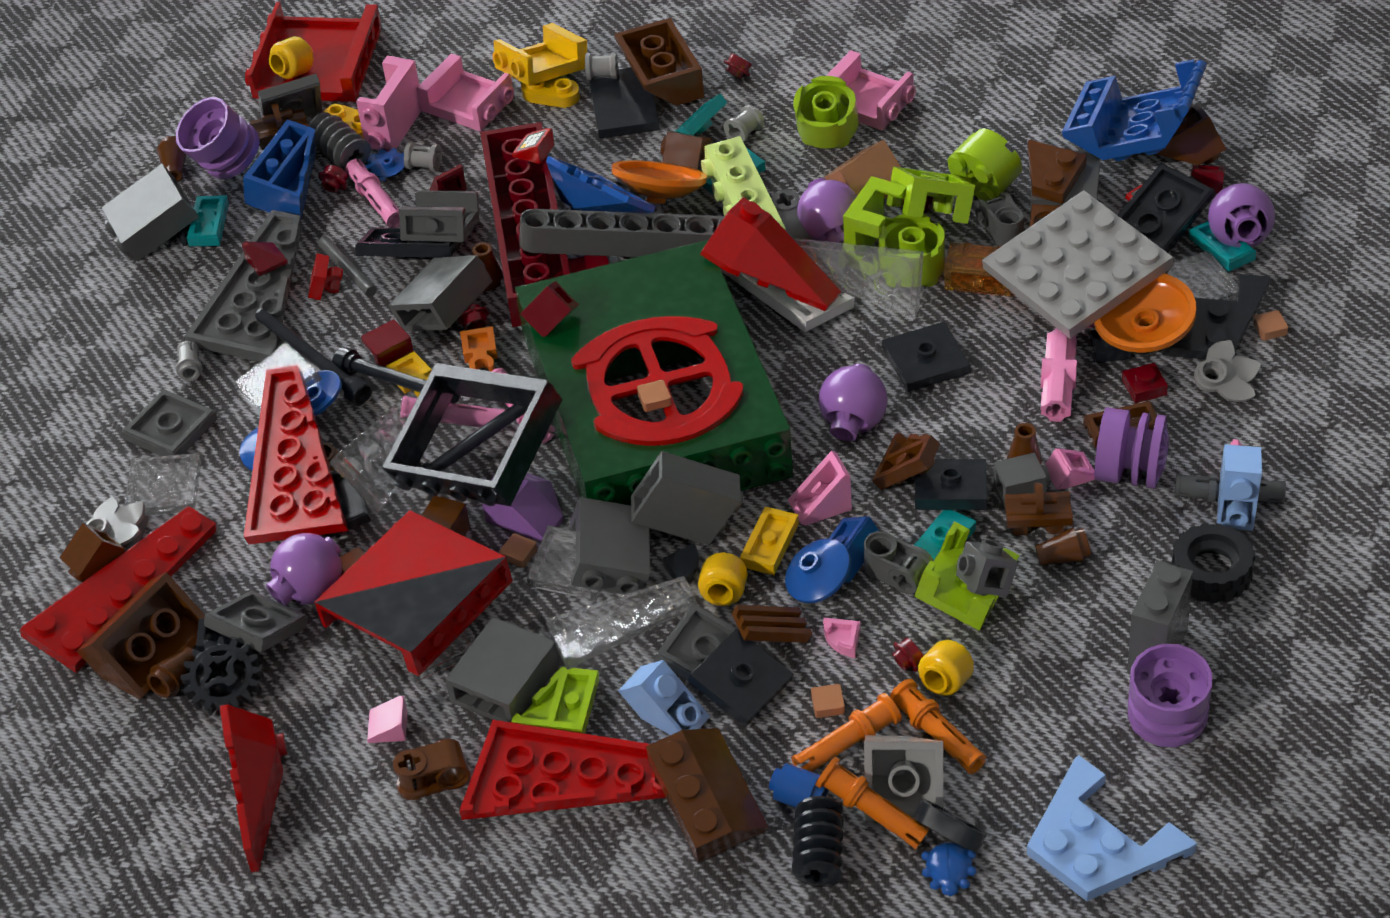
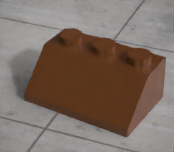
M671 18L614 34L616 42L645 91L676 106L704 98L702 68Z
M166 572L150 580L86 641L77 652L102 679L133 697L141 699L151 689L147 683V676L150 674L152 666L176 654L184 647L193 648L197 644L199 619H204L205 614Z
M719 728L681 730L646 746L649 764L698 863L769 831V827Z

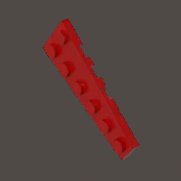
M190 506L186 507L20 628L21 637L77 673L87 663L78 654L77 650L150 580L166 572L172 577L217 531L216 523Z

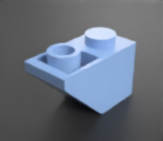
M1224 444L1216 523L1226 527L1231 526L1237 530L1253 531L1262 477L1261 447Z
M664 660L640 666L618 690L642 720L669 735L681 730L700 729L710 717Z

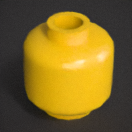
M297 36L275 43L269 55L271 69L284 79H292L307 73L312 68L314 61L311 46L304 39Z
M726 552L715 553L709 556L703 563L699 575L698 589L701 596L712 605L721 607L730 606L738 602L744 593L748 572L746 565L739 557Z
M952 640L937 642L921 658L918 665V674L923 685L929 691L942 696L953 695L960 690L971 678L974 671V661L970 652L963 645Z

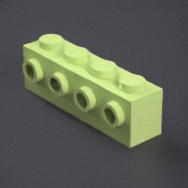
M741 136L706 145L705 159L701 160L702 171L713 182V194L717 202L722 201L724 216L744 197L749 201L755 202L761 209L771 214L786 231Z

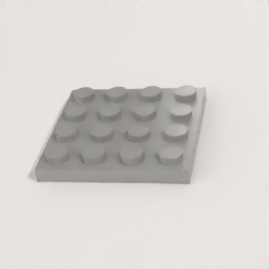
M1085 190L982 259L985 271L1070 339L1174 266L1173 257Z

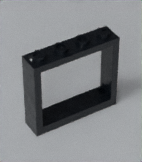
M435 363L382 468L394 480L393 484L402 490L409 491L413 488L433 496H438L440 493L450 495L460 501L472 499L478 500L487 506L499 504L511 507L555 417L562 398L548 380ZM453 395L528 407L492 481L417 467Z

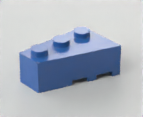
M288 119L243 177L246 205L268 213L276 210L300 215L302 220L316 157L314 128Z

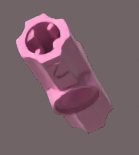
M1057 328L1047 333L1045 358H1042L1041 389H1043V392L1041 394V415L1046 416L1049 421L1062 422L1064 418L1071 416L1072 391L1076 388L1077 359H1075L1077 340L1076 335L1070 339Z

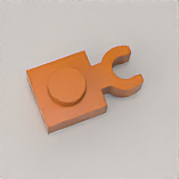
M493 326L460 331L465 364L469 363V368L471 369L487 368L490 372L495 369L494 359L498 358Z

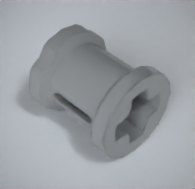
M611 52L610 55L592 56L591 53H586L585 73L587 81L592 80L593 77L617 79V53Z
M750 104L745 105L740 110L738 116L729 118L724 122V131L729 139L741 136L744 142L747 140L749 133L753 130H759L764 126V117L756 107Z
M407 142L404 150V166L406 169L423 167L429 168L433 172L439 170L442 159V151L439 144H433L429 147L416 145L415 142Z

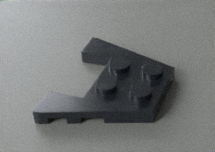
M1240 274L1237 301L1195 297L1197 313L1193 327L1180 341L1170 347L1161 349V354L1164 356L1206 360L1208 349L1215 343L1225 340L1232 341L1236 353L1253 315L1256 314L1264 294L1269 289L1270 276Z

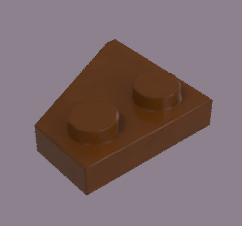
M1033 140L1027 142L1032 196L1063 204L1087 165V155Z
M902 433L895 434L872 482L882 490L893 484L900 485L909 477L918 473L920 475L925 474L933 467L935 463L934 457L941 444L932 435L923 434L919 436L918 434H910L906 438Z

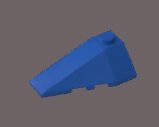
M551 156L547 157L546 163L560 201L570 206V210L654 213L656 206L602 175Z

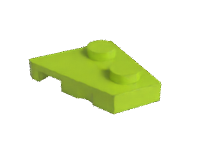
M561 667L550 678L549 684L541 688L532 697L533 704L522 715L516 713L511 722L585 734L599 684L598 670Z

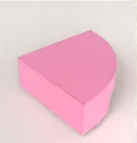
M824 618V635L828 644L838 653L855 658L861 631L860 621Z

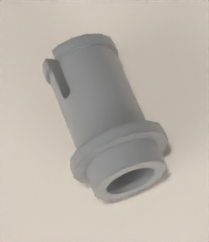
M183 341L177 347L179 362L176 364V373L184 381L196 380L203 370L202 363L198 358L199 348L195 342L192 343V350L190 349V341Z

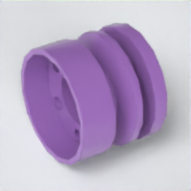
M217 97L204 98L191 106L181 118L176 130V143L179 148L191 159L197 161L210 175L221 180L232 178L249 166L257 154L260 143L259 134L255 128L247 123L243 117L238 116L235 110L224 100Z
M1105 407L1096 450L1095 480L1119 483L1126 468L1131 469L1132 486H1139L1142 471H1146V488L1156 489L1159 478L1165 470L1170 436L1168 435L1167 416L1157 415L1154 429L1151 430L1149 429V413L1142 414L1138 427H1131L1130 410Z
M1163 643L1150 647L1138 655L1130 670L1127 718L1133 731L1144 741L1160 747L1182 746L1191 743L1200 736L1208 722L1209 702L1212 691V671L1207 661L1195 650L1180 644Z

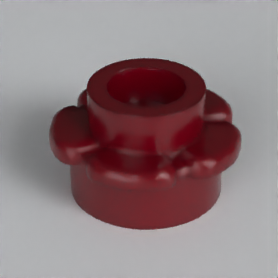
M733 53L730 54L727 61L724 60V63L728 65L725 70L726 72L739 79L743 75L750 76L749 70L752 66L750 62Z
M327 165L324 171L318 174L319 180L322 181L321 186L329 192L337 193L339 189L345 190L347 187L348 174L340 167Z
M471 304L457 321L459 324H462L464 331L485 328L489 324L487 318L489 311L485 307H480L479 304Z
M908 637L899 644L895 641L893 647L896 651L891 654L895 662L905 672L910 668L917 672L919 662L924 656L920 649Z

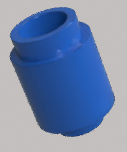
M785 763L782 769L776 768L769 783V790L774 791L773 800L795 808L799 802L812 796L827 797L829 791L825 787L819 789L815 786L820 777L819 774Z

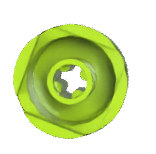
M834 76L811 79L812 83L804 88L802 85L797 90L793 100L797 130L804 144L817 148L846 147L858 128L859 121L855 93L841 78Z
M985 128L979 129L976 133L973 132L947 159L950 173L974 184V195L983 201L999 197V194L1004 192L1021 174L1022 162L1016 150L1011 153L1005 145L1008 141L1004 137Z
M902 214L894 217L893 223L887 227L884 224L881 227L882 233L879 236L880 271L886 278L887 284L892 287H917L922 285L931 287L936 285L945 267V233L943 227L939 223L937 226L930 222V217L926 215L919 218Z

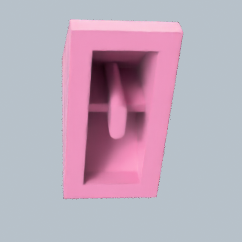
M832 450L788 499L794 513L798 514L799 522L802 525L806 526L852 510L850 475L838 454Z

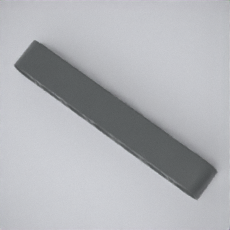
M529 209L524 211L520 217L519 244L523 250L531 253L640 257L709 240L725 216Z

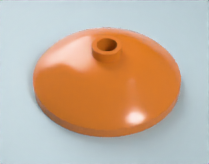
M628 160L612 164V173L615 178L629 190L647 196V201L651 203L664 204L666 199L684 197L700 189L707 181V175L700 170L663 162Z
M1163 273L1095 321L1094 326L1103 340L1118 349L1139 353L1158 351L1177 343L1191 330L1197 313L1195 297L1186 284L1171 275Z

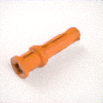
M906 679L893 689L890 698L895 702L898 709L910 718V724L915 729L924 730L934 740L943 741V749L968 774H974L982 768L986 762V755L940 713L939 704L934 699H927L918 690V685L913 679Z
M886 693L879 694L875 703L862 711L856 709L851 712L849 722L800 753L791 757L793 765L797 766L809 759V762L801 768L813 772L862 740L864 742L866 735H875L891 723L897 725L902 721L897 705Z
M836 756L833 757L820 775L815 786L819 789L825 787L841 798L846 808L850 807L852 809L854 806L916 850L930 828L925 827L868 787L869 782L863 775L857 777L839 764L840 759Z

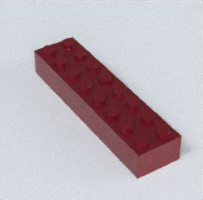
M541 122L480 132L512 327L521 326L515 287L570 274L567 254L531 253L523 250L519 244L520 217L524 211L529 209L558 210L553 180L546 163L548 155L541 164L512 157L513 151L526 134L543 130Z

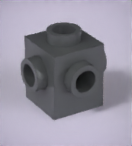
M983 539L981 543L966 541L963 553L958 558L956 576L967 585V589L970 592L982 596L988 594L1008 596L1018 562L1003 550L1004 546L990 539Z

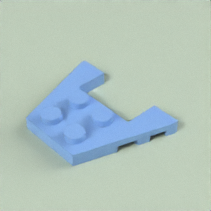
M1078 755L1072 762L1027 844V855L1085 901H1089L1132 882V877L1147 870L1155 872L1166 867L1167 862L1179 856L1185 859L1196 852L1197 842L1170 822L1144 845L1140 846L1085 805L1083 802L1105 784V774Z

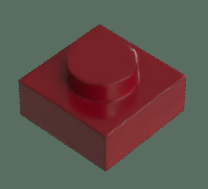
M1155 363L1122 371V382L1135 404L1167 395L1168 385Z

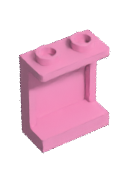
M851 50L826 75L841 78L854 91L858 121L882 131L891 121L897 118L899 112L907 103L912 102L916 93L913 73L907 71L899 81L862 69L861 54Z
M452 53L417 87L421 111L480 132L514 98L510 74L504 73L495 82L463 71L461 56Z
M387 55L382 62L386 85L376 99L359 97L356 103L364 140L370 144L371 149H385L386 152H389L392 148L398 147L420 114L421 106L417 90L419 81L415 60Z

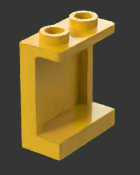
M554 23L543 25V42L518 49L501 39L494 40L493 62L496 69L510 74L511 77L530 86L585 69L587 40Z

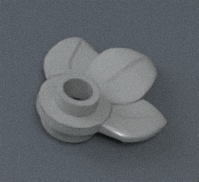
M1231 340L1215 343L1208 349L1206 360L1200 362L1195 368V383L1202 390L1218 392L1229 401L1245 402L1253 399L1256 394L1249 383L1256 377L1261 363L1247 357L1234 356L1235 349ZM1212 374L1217 379H1209L1205 375Z
M112 496L95 510L93 518L85 524L106 531L123 546L133 541L140 534L141 531L137 525H139L144 517L145 504L140 501L120 507L118 501Z

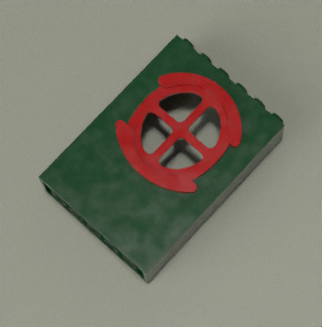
M708 240L515 287L519 315L554 281H557L579 304L570 315L565 317L545 337H542L521 315L520 321L523 337L538 379L548 380L562 398L553 422L580 497L631 506V495L661 451L738 474L740 476V491L793 478L790 427L720 267L700 255ZM701 357L705 359L701 364L670 372L661 370L662 367ZM646 371L649 373L647 377L614 386L605 384L606 381ZM711 376L713 384L706 401L694 412L687 415L680 414L668 387ZM658 380H664L671 396V406L663 408L666 418L659 422H648L633 418L619 410L612 403L613 400L637 395V386Z

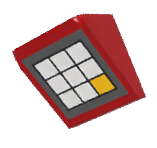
M552 128L526 134L513 151L512 157L541 164L555 145Z

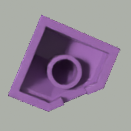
M530 473L526 474L511 507L499 504L487 506L482 503L486 522L544 544L548 542L564 520L551 481Z

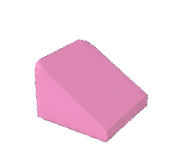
M1056 448L1045 463L1049 471L1050 480L1057 490L1067 489L1095 480V470L1084 452Z
M404 696L396 697L370 710L368 743L406 741L408 710Z

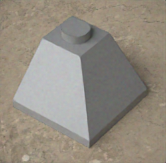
M866 735L864 741V777L869 782L868 787L912 818H914L913 814L922 798L944 808L943 741L911 736ZM865 814V820H874Z

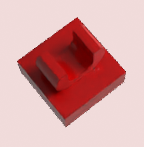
M316 254L308 298L321 301L323 289L329 293H339L343 269L339 267L328 268V255Z

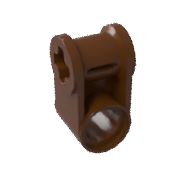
M442 739L433 744L401 751L393 760V771L398 776L396 782L397 792L401 797L408 800H418L424 796L460 788L470 779V771L462 748L455 739ZM407 760H410L411 770L409 771L407 769ZM412 779H416V789H414Z

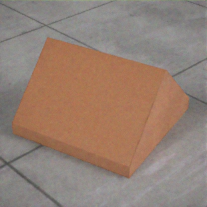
M882 140L861 150L823 178L845 183L858 196L871 176L891 181L893 166H901L885 140Z

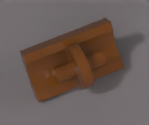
M275 103L271 104L273 113L263 115L261 119L250 121V124L259 134V146L262 151L287 119L309 126L303 108L294 111L291 109L279 111L278 104Z
M1034 483V493L1005 494L1007 528H1011L1014 536L1028 535L1031 532V527H1045L1046 531L1050 534H1060L1065 531L1066 526L1073 525L1070 491L1043 493L1042 483Z

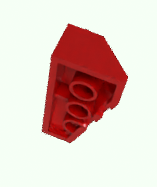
M744 197L727 212L700 253L701 256L730 274L739 276L740 272L757 278V284L768 288L769 284L785 289L788 297L826 311L841 294L838 287L774 217L761 209L758 204Z
M226 704L220 706L223 735L232 766L230 775L238 802L236 809L243 848L251 873L260 870L283 776L281 756L288 755L284 734H276L272 719Z

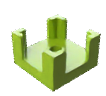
M893 166L891 182L904 185L907 188L904 204L903 199L888 195L886 203L888 206L901 207L903 204V214L920 218L924 213L926 197L933 196L932 210L951 214L954 198L957 196L952 220L957 223L968 224L975 190L974 184L953 174Z
M870 177L843 215L845 265L881 275L880 261L865 255L881 235V227L884 224L887 227L893 223V218L884 216V194L904 200L906 186L877 177Z
M954 521L946 534L940 552L934 561L930 560L923 571L914 597L980 631L1000 596L989 594L982 596L972 593L967 589V585L956 576L958 558L963 553L970 530ZM1003 548L1007 554L1018 561L1020 555L1007 548Z

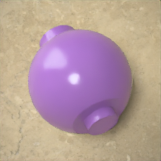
M826 178L815 179L808 184V188L800 197L797 206L798 219L814 241L829 243L832 251L844 249L843 215L853 203L857 194L843 182L826 180Z
M1238 183L1222 189L1214 197L1209 207L1208 222L1213 235L1223 244L1240 247L1239 241L1241 240L1254 247L1263 242L1270 234L1275 222V209L1271 199L1262 189L1251 184Z
M853 364L852 366H845L835 370L825 379L819 392V408L823 418L831 426L830 434L843 441H854L857 438L858 431L864 433L874 428L883 418L887 408V392L882 380L870 367L864 364Z
M300 533L287 538L276 548L270 563L272 580L266 584L268 592L278 603L285 606L292 600H296L297 603L302 605L315 604L314 602L321 594L342 576V561L339 557L341 549L328 536L324 539L317 534Z

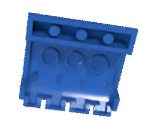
M1194 59L1178 62L1175 64L1181 86L1125 98L1121 96L1116 76L1087 81L1062 130L1063 138L1101 160L1113 158L1115 161H1121L1133 154L1144 152L1146 155H1152L1160 152L1167 146L1189 111L1207 63L1203 60H1198L1195 63Z

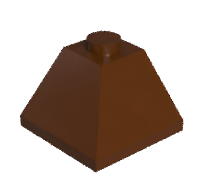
M1196 103L1190 107L1167 146L1156 154L1199 165L1201 163L1209 164L1217 160L1221 156L1220 153L1227 149L1211 118Z

